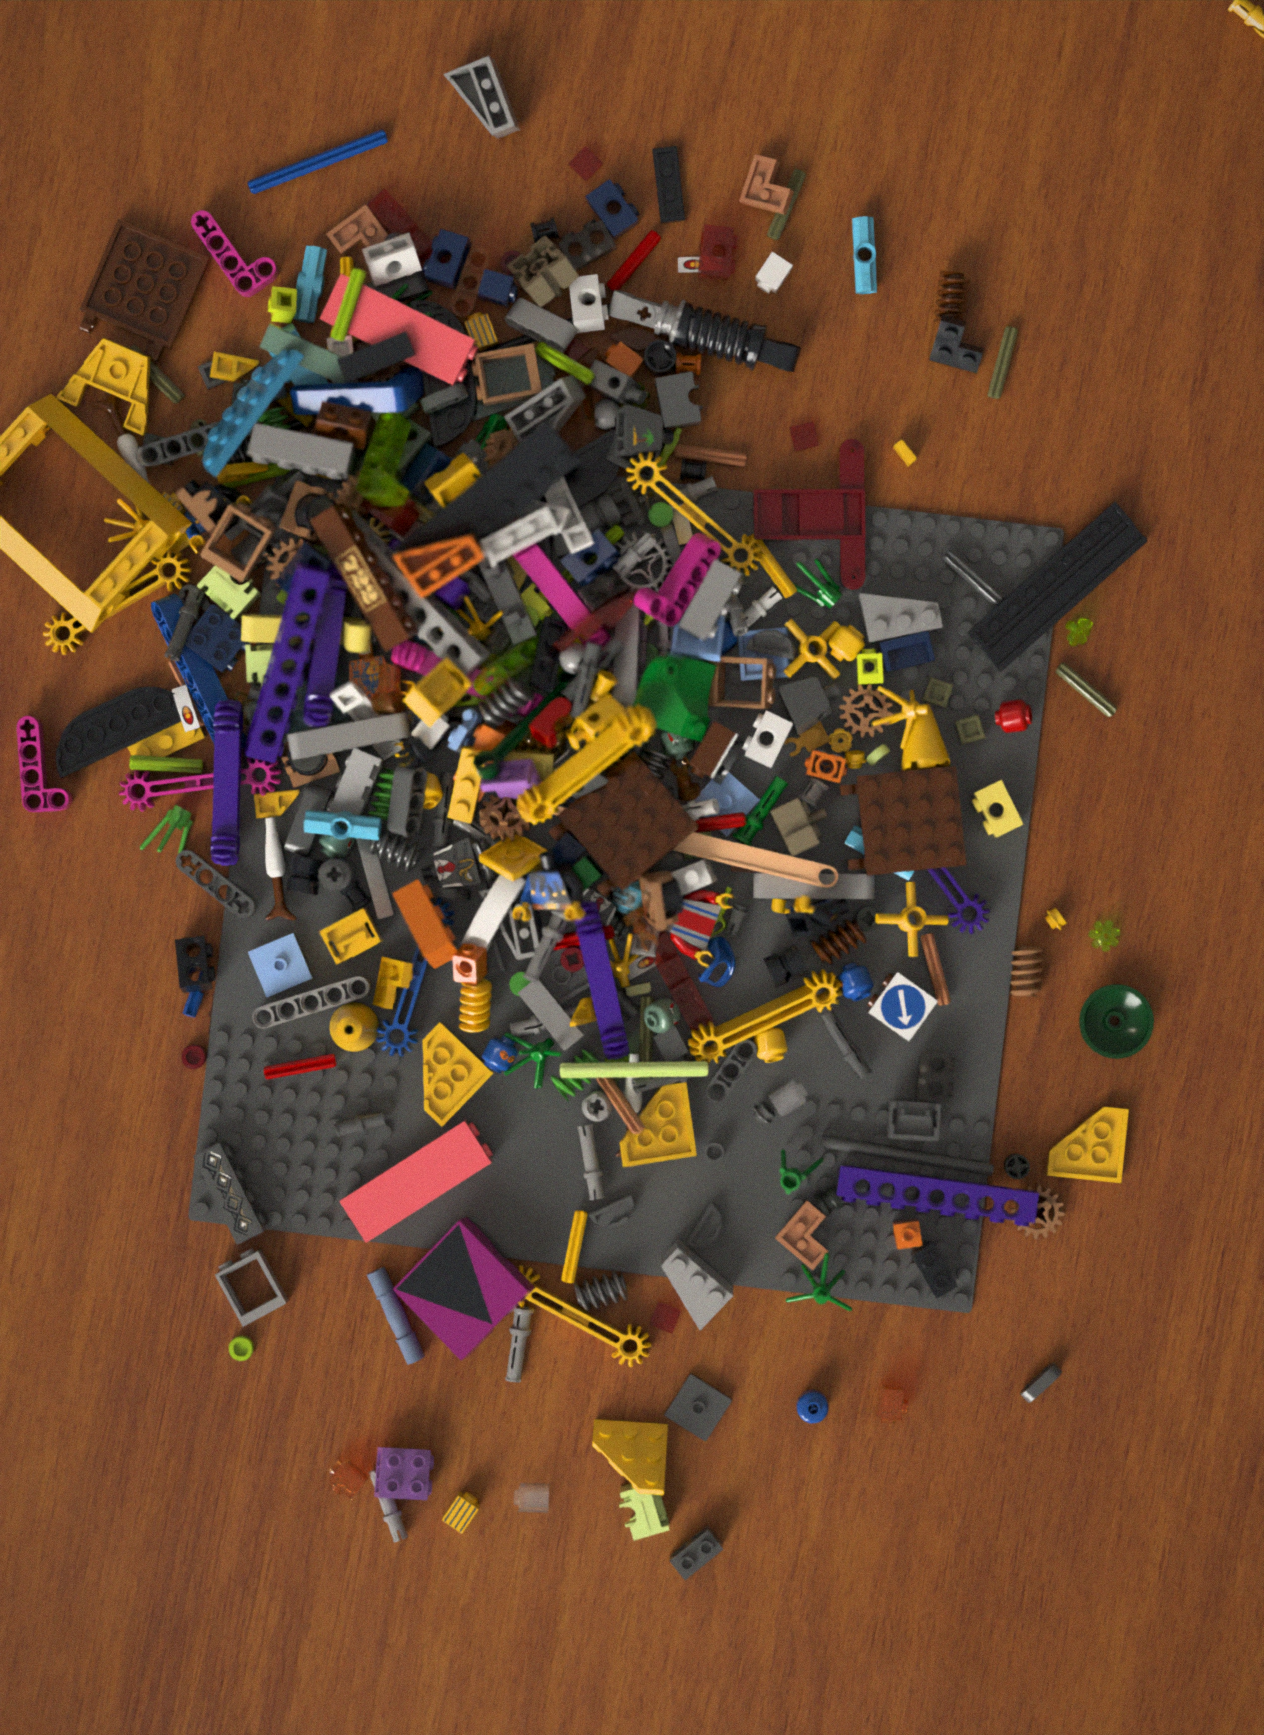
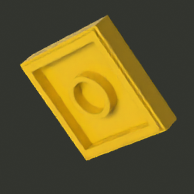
M514 835V841L506 837L504 842L499 841L479 854V861L514 882L541 863L539 854L548 850L524 836L521 838L518 835Z

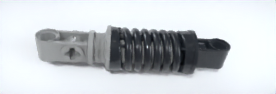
M614 290L608 310V315L651 327L654 328V334L659 335L662 333L669 336V343L672 346L676 345L682 348H688L689 346V349L692 351L698 348V352L701 354L707 351L708 356L712 357L716 354L718 359L725 357L727 362H732L735 358L737 365H742L744 362L751 371L755 369L758 361L784 371L794 372L802 349L791 343L767 338V325L762 326L752 323L748 329L749 322L743 320L739 326L740 320L736 317L732 319L730 324L731 317L729 315H724L722 321L720 312H715L712 318L713 312L711 309H706L703 315V308L701 306H697L694 309L693 305L686 302V300H682L679 306L670 305L669 301L665 300L662 304H658L624 291ZM644 307H648V312L651 313L646 319L639 312Z

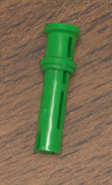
M778 776L774 777V780L762 795L751 814L745 815L746 824L740 827L737 833L734 832L732 834L736 840L744 845L752 846L751 841L757 832L764 828L763 821L786 786H788V783Z

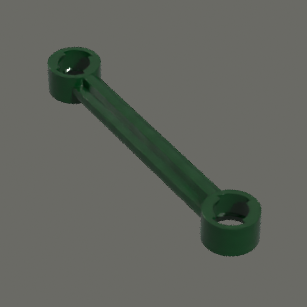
M562 670L558 677L560 684L492 751L485 750L474 757L473 766L480 778L492 779L500 773V762L531 732L529 725L554 699L565 698L561 691L569 685L570 682L567 681L575 678L577 674ZM493 761L492 765L482 766L486 762Z

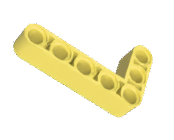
M242 615L241 640L245 642L274 643L282 615ZM297 615L296 620L304 621L308 616ZM343 617L339 644H342L348 651L370 652V624L362 618ZM295 635L291 637L289 643H299L302 637Z

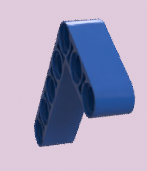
M417 367L400 370L388 382L304 384L290 388L293 413L296 415L318 414L322 401L371 411V413L399 412L410 408L425 393L422 370Z

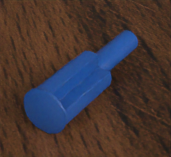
M200 972L198 980L202 978L203 972ZM201 991L190 992L182 1013L196 1018L204 994Z

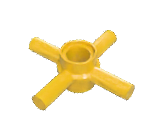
M792 618L784 624L800 642L798 646L799 656L783 670L788 677H791L806 662H818L833 680L841 674L825 656L827 651L826 642L840 627L838 622L834 621L819 636H807ZM810 643L816 648L815 655L809 651Z
M906 882V908L900 914L877 913L875 916L876 923L898 924L902 931L908 933L909 957L918 956L917 932L924 925H948L949 921L947 915H926V912L921 907L916 906V882ZM909 914L914 916L915 925L909 921Z

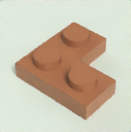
M754 155L739 202L783 215L787 214L794 191L790 188L773 184L780 164L778 160Z
M366 204L326 233L341 255L360 241L367 248L384 242L388 236Z
M806 1200L775 1236V1239L813 1270L824 1258V1254L829 1252L811 1236L812 1232L826 1216Z

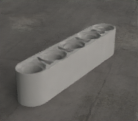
M634 597L619 598L616 603L615 639L624 648L614 657V676L617 677L618 682L616 685H613V698L624 707V711L627 710L629 705L632 707L640 682L646 671L647 625L643 623L646 613L635 606Z
M408 712L289 734L287 737L291 758L296 760L412 737Z
M753 873V898L795 899L800 896H808L810 899H875V875L838 874V880L834 886L823 888L766 873ZM819 874L820 882L825 885L831 884L835 879L834 874Z
M355 976L263 1005L254 1011L252 1016L253 1022L259 1028H268L367 996L371 990V983L365 976ZM356 980H361L365 983L366 989L364 993L358 994L353 990V983ZM336 987L341 990L342 998L340 1001H333L330 998L329 992L332 988ZM309 995H314L318 999V1006L315 1009H311L306 1005V998ZM287 1002L295 1007V1012L292 1016H286L282 1011L283 1005ZM262 1010H267L271 1014V1020L268 1024L262 1023L259 1020V1013Z

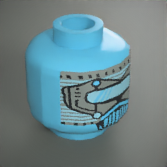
M639 879L623 892L619 887L614 889L611 901L618 906L617 911L631 915L632 911H639L642 908Z

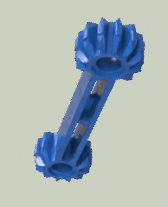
M438 897L434 906L438 905L445 917L442 919L444 925L445 923L454 925L455 921L447 919V916L455 915V911L446 912L445 909L451 904L446 902L441 907L442 898ZM418 944L411 962L413 964V977L409 983V988H403L393 1024L391 1025L388 1020L384 1019L382 1023L387 1029L380 1027L377 1029V1032L384 1034L383 1037L377 1038V1042L386 1041L381 1050L385 1051L389 1046L392 1047L390 1056H394L396 1049H398L400 1056H404L403 1047L409 1052L413 1050L408 1042L418 1043V1039L411 1037V1035L417 1034L419 1031L418 1029L410 1030L409 1025L429 963L426 958L424 962L418 961L421 951ZM411 990L414 992L405 1023H401L400 1016L407 993ZM393 1029L403 1031L404 1039L402 1042L392 1040L391 1032Z

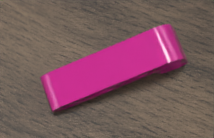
M202 210L195 212L192 216L191 225L240 295L251 297L278 277V267L268 257H262L247 267L209 212ZM201 219L207 221L206 223L212 232L208 234L206 230L202 226H200L201 224L199 221ZM221 238L224 240V244L220 249L212 248V242L215 239ZM231 258L238 260V265L233 270L226 268V263ZM265 264L272 266V272L267 276L260 274V269ZM249 278L252 280V286L248 290L240 289V283L243 279Z
M702 533L694 534L659 591L655 592L647 587L639 589L634 597L635 606L667 626L676 625L700 588L714 560H717L721 551L720 544Z
M24 716L19 719L16 727L23 807L29 812L67 810L73 801L72 794L66 789H47L42 723L36 717ZM29 721L30 724L35 725V729H32L30 732L25 730V726L29 725ZM31 733V738H36V742L25 741V738H30ZM30 745H34L37 749V755L33 759L28 758L26 755V749ZM31 770H36L39 774V779L36 783L32 784L28 780V774ZM61 792L65 796V803L62 806H57L54 802V797L57 793ZM34 794H37L41 799V803L37 808H33L30 805V798Z

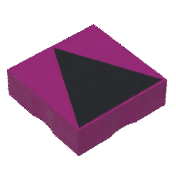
M468 1217L459 1220L393 1290L460 1360H463L476 1350L506 1315L515 1310L535 1289V1286L511 1262L501 1256L492 1242Z

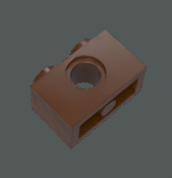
M322 401L316 421L315 436L351 443L355 448L364 449L370 429L371 411Z

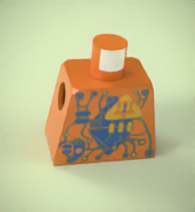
M370 643V652H358L360 660L349 662V682L351 681L356 684L370 699L398 695L384 655L374 657L372 643Z

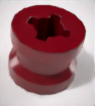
M569 947L564 950L560 958L563 968L570 972L580 970L584 966L582 950L577 947Z

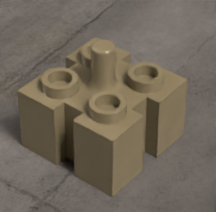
M546 235L530 247L532 251L527 255L521 254L507 265V268L519 285L540 308L550 302L553 297L558 298L563 294L560 287L565 289L579 278L567 258Z
M797 798L770 811L791 856L819 844L817 838L821 837V834L815 823L828 817L824 808L811 814L805 801L800 802Z

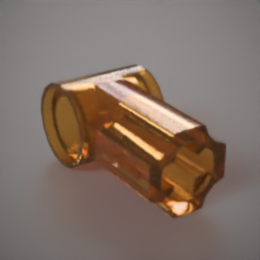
M381 664L379 666L378 693H375L372 698V708L378 715L401 713L405 708V702L403 701L405 698L400 692L401 666Z

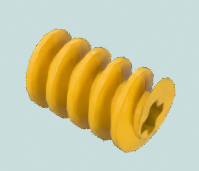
M485 978L477 986L461 982L464 986L461 987L460 992L464 995L460 997V1002L463 1003L459 1008L463 1012L459 1015V1019L462 1021V1023H459L460 1029L467 1032L486 1030L490 1026L491 982Z

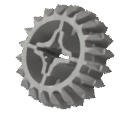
M636 532L632 533L633 541H629L627 536L623 537V541L626 543L625 546L618 542L615 544L622 555L618 560L628 551V547L631 548L639 540L637 539ZM652 533L651 536L655 539L656 534ZM663 538L652 547L656 550L655 553L641 558L643 562L650 560L649 565H646L649 576L641 568L634 570L635 565L624 578L615 569L609 571L610 575L618 574L619 576L613 580L614 584L623 582L620 587L621 592L629 587L628 596L632 597L634 590L638 591L643 587L654 588L656 592L659 591L658 585L660 583L663 584L664 578H667L669 574L667 570L673 568L672 564H668V561H671L670 558L673 556H666L665 554L668 552L667 549L669 547L661 548L664 543ZM662 558L663 569L660 576L655 579L650 568L656 560ZM636 574H641L649 584L637 585L627 579Z

